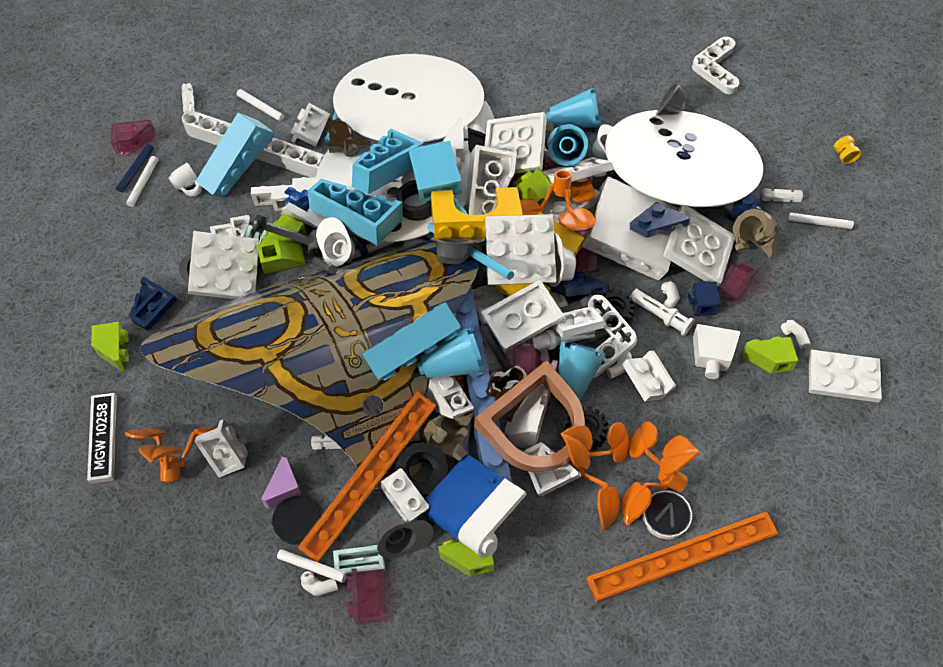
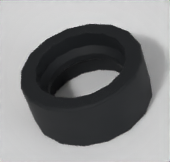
M416 180L408 181L398 189L396 199L402 202L403 217L414 221L425 220L432 216L431 200L421 206L405 204L404 201L408 197L418 194Z

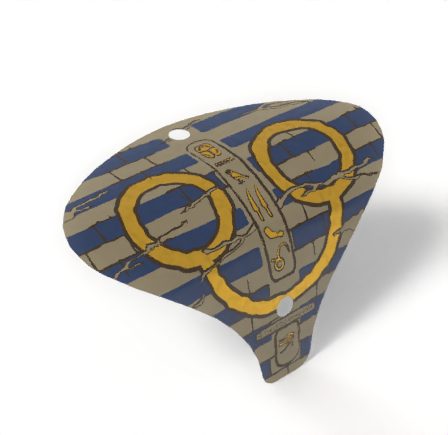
M433 240L384 251L352 260L349 263L345 262L343 265L336 267L337 272L335 274L329 273L319 276V274L327 271L324 269L309 273H317L315 276L305 278L306 275H309L305 274L193 315L152 334L141 344V352L151 363L161 368L222 386L287 410L310 423L332 439L353 460L358 468L416 391L421 392L425 396L429 379L426 377V374H420L417 361L421 360L420 355L424 351L415 356L417 361L411 365L404 367L402 364L395 369L397 373L385 381L383 378H376L362 354L386 338L391 337L410 323L412 324L425 313L434 310L439 304L446 302L455 317L475 279L480 262L468 256L460 264L440 263L437 260L436 241ZM473 243L472 247L482 252L480 244ZM304 278L298 283L291 285L288 284V282ZM316 278L315 280L310 281V282H306V283H303V282H302V281H304V280H306V279ZM444 338L438 341L436 345L442 343L444 341ZM371 395H376L383 401V409L376 416L367 415L363 410L364 400ZM420 428L406 447L414 443H421ZM416 458L411 462L409 467L411 476L416 474L421 468L422 458ZM395 461L374 489H381V481L395 472Z

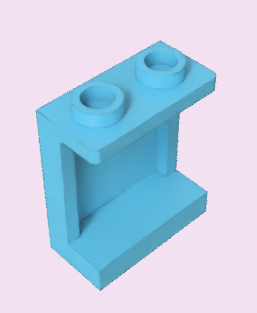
M450 141L408 149L420 203L431 200V191L453 190V196L462 194L461 179Z

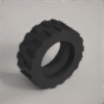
M421 442L406 447L395 460L394 471L402 469L423 497L429 495L448 475L447 468L449 466L446 462V456L441 453L439 448L434 447L433 444ZM416 458H425L432 465V475L426 481H416L410 475V464Z

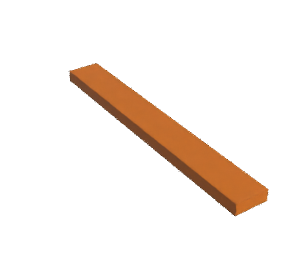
M416 391L299 544L298 548L316 562L321 560L437 406L421 392Z
M766 511L588 576L586 580L597 603L773 538L779 533Z

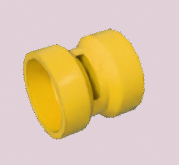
M852 136L842 137L834 144V149L840 154L843 164L853 163L862 155L860 149L855 146L856 143Z

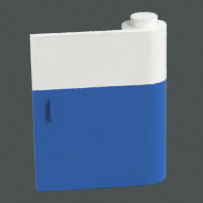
M466 454L425 499L429 509L423 514L480 557L486 558L497 549L498 539L494 531L527 493Z

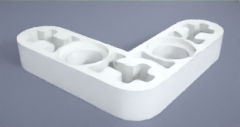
M722 37L698 54L692 64V69L726 94L735 93L739 86V80L718 65L719 62L729 56L734 50L735 41L730 37ZM714 53L718 57H711L709 54ZM711 73H718L720 76L714 77Z
M602 295L591 297L588 301V307L592 306L604 319V329L611 337L598 346L595 352H597V355H600L601 351L603 352L605 348L612 347L615 349V354L612 358H604V364L600 365L594 378L634 348L637 343V336L634 330ZM596 302L602 303V307L607 313L603 315L598 308L595 309L594 304ZM617 317L619 320L618 325L613 328L606 325L608 318ZM622 329L627 336L631 335V342L627 343L624 341L622 343L623 338L618 331Z

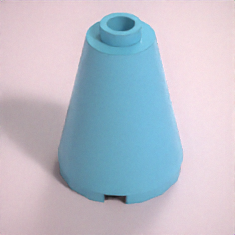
M594 88L550 107V112H546L547 119L554 124V127L565 124L576 125L580 128H599L601 126Z
M565 124L555 128L549 135L547 142L550 157L557 164L563 166H572L582 161L587 154L589 146L585 132L580 127L572 124Z
M471 327L461 330L452 339L438 344V347L426 355L423 353L420 355L421 360L417 361L420 374H426L427 378L485 372L484 365L479 367L483 363Z
M562 340L560 343L558 374L573 390L579 401H581L606 353L601 351L600 355H597L596 349L571 342L570 346H566V341Z

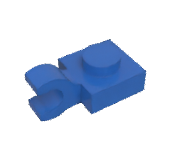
M288 187L284 191L285 194L289 195L285 199L287 204L291 203L307 212L310 208L308 190L304 189L302 192H299L293 187Z

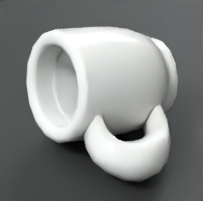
M188 163L174 170L170 177H168L177 191L182 190L188 196H198L202 191L201 185L196 182L197 176ZM196 184V187L194 189L186 190L189 187Z

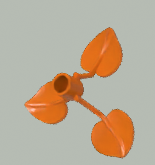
M556 171L554 173V184H549V190L540 207L533 200H520L522 214L537 215L539 211H543L554 190L557 196L566 198L568 212H563L559 216V223L563 227L572 230L594 227L595 218L593 214L584 208L573 210L570 199L576 202H586L594 198L595 190L592 186L591 178L588 177V180L583 182L575 181L571 183L572 174L569 171Z
M648 421L643 422L631 436L628 453L633 458H640L646 453L647 456L660 466L658 478L661 484L646 482L642 486L641 483L635 482L626 490L622 498L621 512L625 524L629 527L650 505L652 498L650 487L660 488L664 491L668 487L677 493L685 489L688 478L678 470L700 454V451L687 438L679 435L672 438L663 449V458L659 460L649 450L656 443L658 432L656 427Z
M616 422L610 427L608 433L610 449L590 453L592 435L589 428L586 426H573L561 433L571 458L567 463L575 468L582 477L603 487L598 492L597 504L602 530H607L619 513V494L615 487H609L606 482L584 471L590 466V457L613 454L615 462H623L629 454V435L625 425L622 422Z
M218 427L194 428V432L191 433L181 460H178L177 455H172L181 453V448L162 446L160 436L167 435L165 430L142 428L126 431L125 435L126 437L133 438L152 437L155 439L157 445L139 446V452L150 463L160 458V480L175 482L180 480V467H185V460L194 438Z

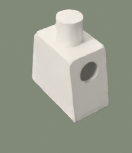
M697 324L693 334L695 365L706 368L705 376L707 378L717 379L719 378L720 370L728 371L740 331Z

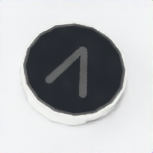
M665 490L655 492L652 495L650 505L642 514V518L650 533L658 538L670 540L683 535L691 524L692 511L689 503L683 496L676 492Z

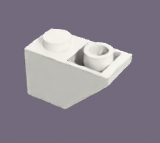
M454 376L430 379L426 395L429 400L437 405L435 407L437 413L454 419L474 410V407Z

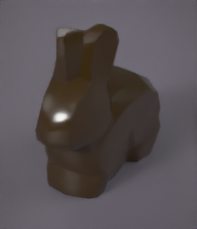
M340 118L328 122L329 153L344 152L346 157H351L357 154L359 148L370 146L371 142L369 140L353 139L352 127L347 122L342 121Z
M514 366L504 373L502 371L496 372L488 381L486 394L498 400L527 376L526 372L520 366Z

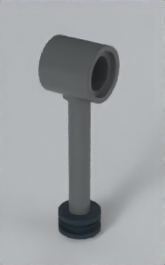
M257 215L253 221V231L262 234L265 230L304 243L308 247L309 256L324 258L317 242V230L310 232V236H306L268 223L267 217Z

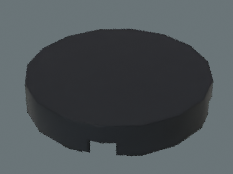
M292 496L283 500L276 507L273 513L272 525L275 533L283 542L299 545L319 520L321 513L318 506L311 499L304 496Z

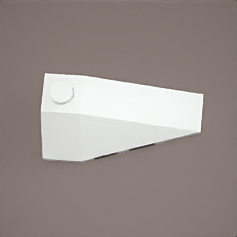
M480 145L474 147L470 154L468 170L467 213L469 215H484L496 208V188L508 187L515 173L516 152Z
M553 360L550 365L557 372L558 361ZM543 384L525 398L514 413L512 422H507L504 435L508 436V440L514 446L529 449L537 444L551 393Z

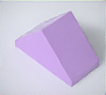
M283 456L261 498L264 506L269 509L278 506L287 498L301 496L287 458Z

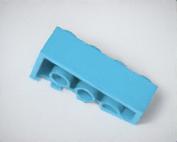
M237 113L196 182L212 195L224 197L276 133L260 121Z
M390 129L387 136L383 135L377 145L373 144L370 147V152H365L353 163L352 187L360 190L362 193L370 194L412 171L413 168L408 149L423 146V143Z
M320 179L308 190L309 207L311 210L326 218L339 219L346 229L376 245L403 220L402 202L398 200L390 202L385 200L384 196L376 195V197L362 193L358 189L349 190L345 185Z
M445 302L417 318L412 324L410 323L391 337L370 348L362 356L376 378H383L385 381L397 373L395 371L397 367L402 364L404 367H407L417 361L415 356L424 351L426 355L436 349L438 341L443 338L445 341H448L458 335L456 330L461 328Z

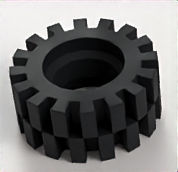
M611 289L610 293L600 294L611 305L619 306L622 309L620 315L628 324L632 322L635 303H633L632 297L628 299V293L622 295V290L615 293V289ZM595 303V309L598 308L603 315L607 313L603 309L602 303ZM610 317L606 324L611 323L615 327L618 325L619 320L617 317Z
M582 406L585 422H589L595 427L591 447L594 451L597 450L598 446L601 447L606 440L608 421L604 420L605 415L603 413L599 415L600 410L597 408L593 412L591 411V406H588L587 410H584V406ZM568 416L565 430L572 427L570 416Z

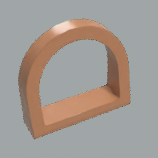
M547 360L475 418L474 427L499 455L511 465L529 472L552 471L566 464L571 459L567 445L560 451L548 456L526 454L517 449L496 426L495 422L543 384L566 408L572 427L585 426L584 412L579 399Z

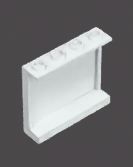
M607 177L599 189L602 192L594 215L595 226L590 229L589 234L583 241L582 247L656 280H660L668 272L671 262L663 256L671 231L658 233L655 236L646 238L630 230V222L655 202L677 212L679 208L648 196L616 179Z

